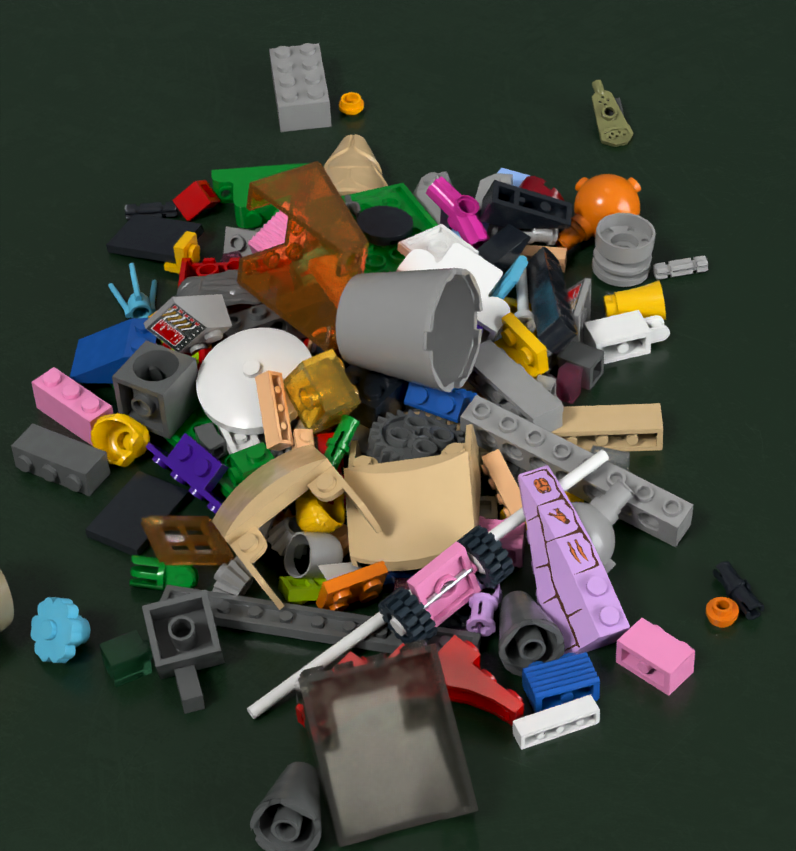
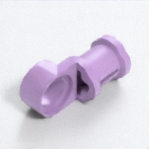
M478 582L481 590L487 588L484 583ZM500 584L493 588L495 589L493 595L480 592L475 593L469 598L471 617L466 623L468 631L481 633L482 637L490 636L495 632L494 611L497 610L503 598Z

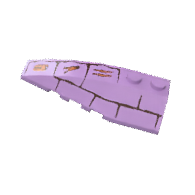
M548 465L519 474L518 482L523 514L527 524V539L531 549V565L537 587V602L561 630L564 637V654L589 652L617 642L630 629V625L597 551L573 505Z

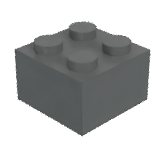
M207 590L142 606L155 667L160 680L175 676L174 669L195 665V669L200 670L225 663Z

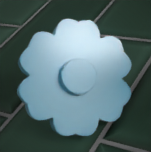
M47 597L39 603L38 615L32 618L30 635L36 641L35 653L43 662L66 663L75 656V647L86 643L90 637L91 629L88 620L78 615L79 609L70 598Z

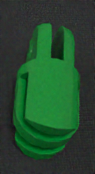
M132 555L131 562L133 564L146 566L131 567L130 575L137 578L130 579L129 586L164 591L166 585L195 588L198 583V571L188 562Z

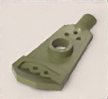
M593 81L592 86L595 93L591 98L601 143L612 147L627 145L634 134L630 125L627 124L612 93L604 90L602 81ZM611 110L614 114L612 116H608L605 114L604 111Z

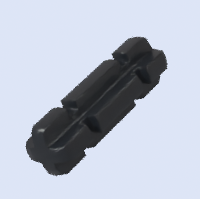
M173 201L165 202L163 205L162 202L140 203V206L127 204L125 205L126 220H129L134 214L163 218V215H166L167 218L176 217L178 215V208Z

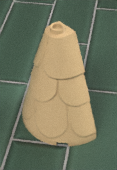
M351 134L343 138L325 163L323 172L314 183L303 205L388 186L382 176V170L378 161L362 136Z

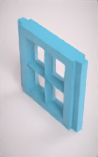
M524 255L518 256L499 280L490 297H499L504 300L516 285L529 263L527 257Z

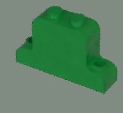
M318 162L212 170L213 190L221 200L220 203H234L236 224L240 228L263 227V224H267L268 220H271L272 216H275L276 212H279V209L284 204H287L299 213L300 199L308 197L319 177Z

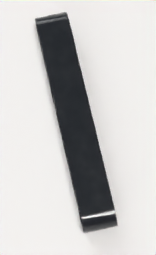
M542 247L528 260L529 263L526 266L528 294L532 312L534 313L538 338L550 352L557 354L578 335L560 262L550 250Z

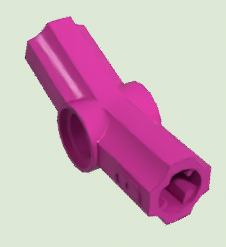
M442 176L428 187L426 194L448 215L447 221L449 226L458 231L464 241L478 249L490 239L477 214L480 206L476 199L468 195H461Z

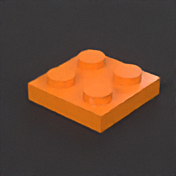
M384 561L324 581L316 601L317 607L342 612L349 607L348 604L359 600L361 603H367L376 599L388 574Z

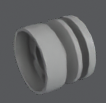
M614 213L601 219L596 228L594 257L592 259L593 273L605 283L618 287H631L645 281L651 269L652 251L656 236L654 226L643 217L630 213Z

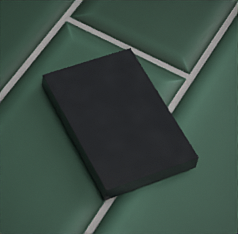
M134 214L106 246L109 253L176 264L173 246L186 231L196 233L198 239L203 234L204 229L202 224Z
M138 471L85 529L88 538L129 555H141L190 499V493L184 488Z

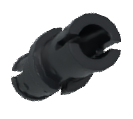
M723 561L716 566L717 569L713 570V575L726 590V596L737 603L747 619L753 620L758 618L761 613L757 608L763 612L764 605L751 591L750 583L738 575L730 562Z

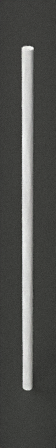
M600 450L560 479L558 482L564 492L608 461V454L604 450ZM520 508L488 533L494 534L496 541L503 538L526 521L523 508ZM380 612L375 614L249 706L247 711L253 719L259 717L305 682L312 669L320 672L387 623L384 622L383 615Z

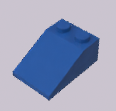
M131 318L79 339L70 378L77 383H113L112 376L146 340L160 345L159 338L145 329L144 322L149 318Z

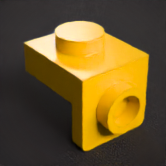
M186 231L173 246L176 264L165 262L164 270L180 274L182 258H191L193 263L200 261V246L197 242L196 233Z

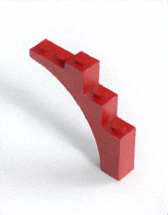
M454 635L429 662L421 651L416 648L411 650L404 643L377 670L366 657L361 656L359 658L350 651L296 706L298 722L323 742L339 727L360 714L393 702L411 699H444L465 703L492 713L513 726V720L524 717V703L512 689L506 690L499 685L489 671L485 669L480 670V653L473 643L468 640L462 641Z

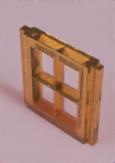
M148 516V518H142L141 525L159 562H164L165 565H222L234 559L227 542L212 522L213 519H210L209 516ZM163 530L179 531L181 535H165ZM187 531H202L203 535H188ZM171 546H187L188 550H173ZM194 546H209L211 550H196Z

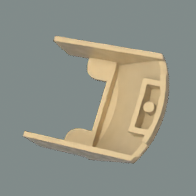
M473 424L466 425L465 443H451L441 451L440 455L378 463L373 457L362 456L358 440L351 441L348 468H344V480L364 502L382 528V531L377 534L346 497L349 555L353 566L358 567L359 563L372 565L384 561L388 571L421 569L471 529L479 525L482 472L480 465H482V460Z
M312 444L288 451L270 460L250 474L226 498L212 520L223 538L279 610L284 607V604L253 565L267 549V541L258 528L310 489L317 499L324 502L332 501L344 493L378 534L382 531V528L364 502L332 466L330 461Z

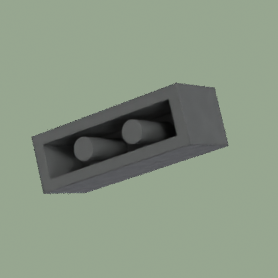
M33 423L11 445L16 468L87 496H91L110 474L106 451Z

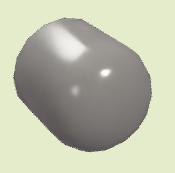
M296 532L287 544L283 560L284 567L287 573L294 578H325L317 565L342 563V545L330 533ZM306 544L310 546V563L307 571L301 575L295 568L293 552L296 546Z

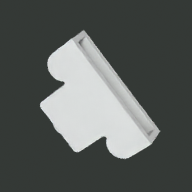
M458 242L452 244L439 263H436L433 255L424 249L412 250L396 271L463 268L473 274L480 289L483 311L477 312V324L484 327L480 344L489 339L494 342L503 328L501 318L510 313V307L503 299L490 297L503 272Z

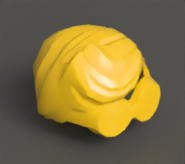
M116 413L104 415L97 419L91 430V442L93 447L107 452L109 464L127 467L135 458L142 456L146 452V445L150 442L149 430L144 424L129 415Z
M310 489L307 490L295 502L297 525L304 532L331 533L337 530L345 521L344 493L334 499V505L328 502L320 501Z

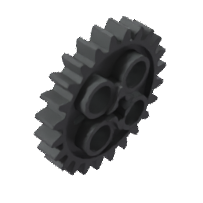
M409 409L408 414L397 410L396 416L387 412L385 418L379 416L377 422L372 423L368 438V448L373 450V457H380L379 463L440 455L441 451L451 443H465L464 431H456V424L447 425V419L437 420V416L433 414L428 417L424 411H421L418 415L411 409Z

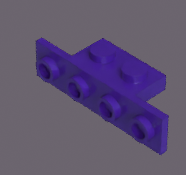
M184 433L170 454L148 442L146 448L154 454L152 460L166 470L168 467L173 471L170 475L183 485L188 483L191 486L188 491L201 501L207 499L210 502L207 507L216 514L224 501L212 490L226 473L228 467L186 433Z

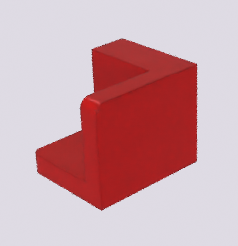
M206 180L193 182L172 200L187 221L192 220L204 209L214 208L221 202Z

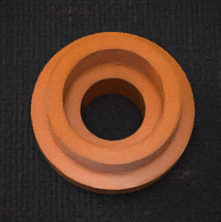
M716 597L711 599L706 605V616L710 623L716 627H729L738 618L739 607L730 598Z

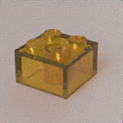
M333 349L301 361L283 380L284 389L305 429H313V434L339 424L342 415H349L361 403L357 388L350 382L345 373L342 360L336 356Z

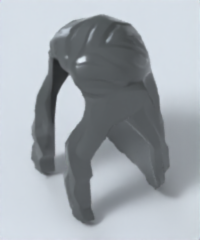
M253 269L227 270L222 273L206 276H193L186 278L179 285L177 297L222 294L228 314L230 315L263 304L262 302L270 295L269 276L265 273Z

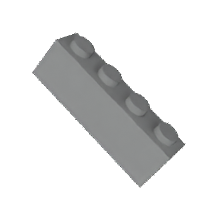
M490 339L481 343L475 365L467 382L488 401L549 432L562 427L564 408L561 400L546 390L539 380H535L529 375L521 364H517L511 359L503 348H499Z

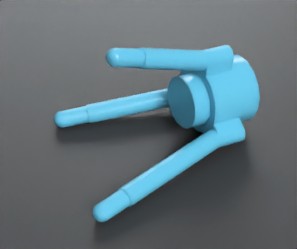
M130 263L129 269L134 293L131 294L128 302L126 303L113 283H109L108 286L123 308L126 318H148V316L156 312L157 280H152L150 296L148 298V296L140 292L135 265Z

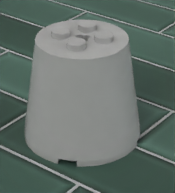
M463 268L361 273L353 276L342 292L336 315V340L342 358L348 364L442 392H451L453 388L460 389L473 370L481 342L482 329H477V312L483 311L478 283L473 274Z

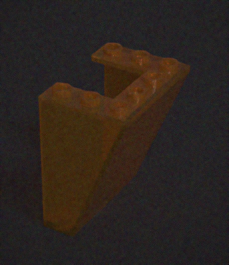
M316 161L249 183L246 206L249 211L272 204L288 216L284 243L239 259L236 283L321 349L329 353L338 349L336 315L340 297L349 280L357 274L364 273L369 242L320 162Z

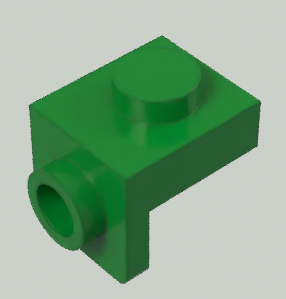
M264 442L230 454L231 468L228 469V474L234 486L239 485L250 474L275 458Z

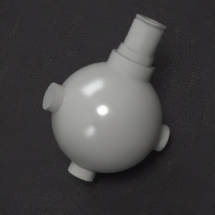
M620 479L604 495L602 494L599 498L595 497L589 504L571 502L607 574L616 565L611 559L615 548V534L612 525L619 519L617 515L621 512L620 510L635 495L632 489Z

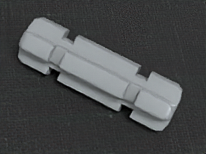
M701 255L693 257L694 260L684 258L668 261L666 265L665 262L655 263L653 265V274L655 279L661 280L667 279L668 275L673 278L693 274V271H696V273L706 272L708 270V261L705 256Z

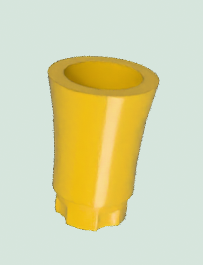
M659 280L641 287L603 296L606 317L639 310L643 318L659 315L663 320H666L664 296Z

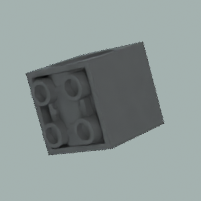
M146 340L112 376L118 413L129 415L144 424L149 432L170 439L200 405L196 390L198 374L196 358Z

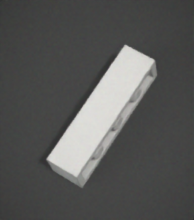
M590 694L513 720V736L522 750L598 724L600 709Z

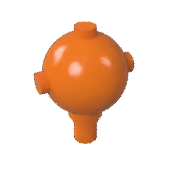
M600 174L590 179L587 177L581 178L575 186L577 191L574 201L575 216L571 218L569 229H564L558 234L555 244L557 247L567 248V251H569L577 243L583 240L588 241L591 237L595 238L597 225L605 216L614 213L639 215L640 200L638 192L641 190L639 183L632 177L626 180L615 174Z

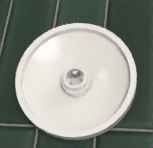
M252 328L225 338L207 354L197 374L196 390L205 414L213 423L229 432L243 435L263 434L264 429L255 377L269 370L282 373L290 422L293 421L307 407L316 388V368L308 348L296 336L275 328Z

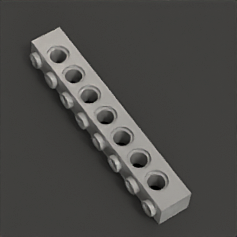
M478 395L473 398L460 416V430L464 431V438L466 436V425L473 424L478 446L489 452L499 449L505 460L526 471L548 465L558 481L594 455ZM606 461L567 490V492L590 503L595 497L599 498L602 494L604 495L620 479L632 489L635 495L620 510L621 512L617 515L619 519L674 547L678 545L691 525L693 504L609 461Z

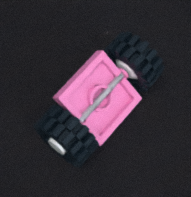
M475 526L407 580L410 591L404 589V587H399L378 604L379 612L383 615L384 622L388 623V628L394 631L397 639L400 638L402 643L411 650L413 648L419 649L437 634L438 629L436 627L464 606L475 593L481 592L478 582L484 583L485 587L492 589L513 573V561L507 556L509 554L508 551L501 547L502 543L499 540H495L494 534L488 533L485 527Z

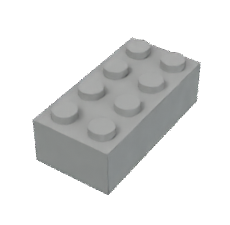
M305 43L290 47L279 46L269 49L280 132L332 127L330 101L319 43Z

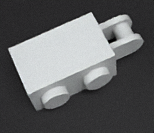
M639 310L584 322V344L603 350L604 364L651 353L652 343L664 341L670 335V330L664 325V320L661 316L655 315L643 318Z

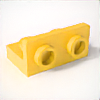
M512 312L501 318L503 324L502 338L495 341L494 344L499 348H503L507 355L517 364H521L525 371L534 379L539 374L542 375L548 371L547 348Z

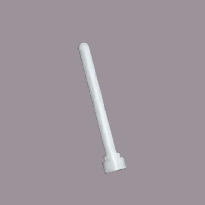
M525 268L516 283L517 312L514 315L533 333L536 326L534 313L529 310L527 270Z

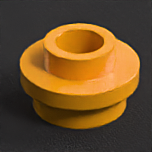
M349 92L341 96L339 101V110L347 115H356L364 109V101L359 94Z

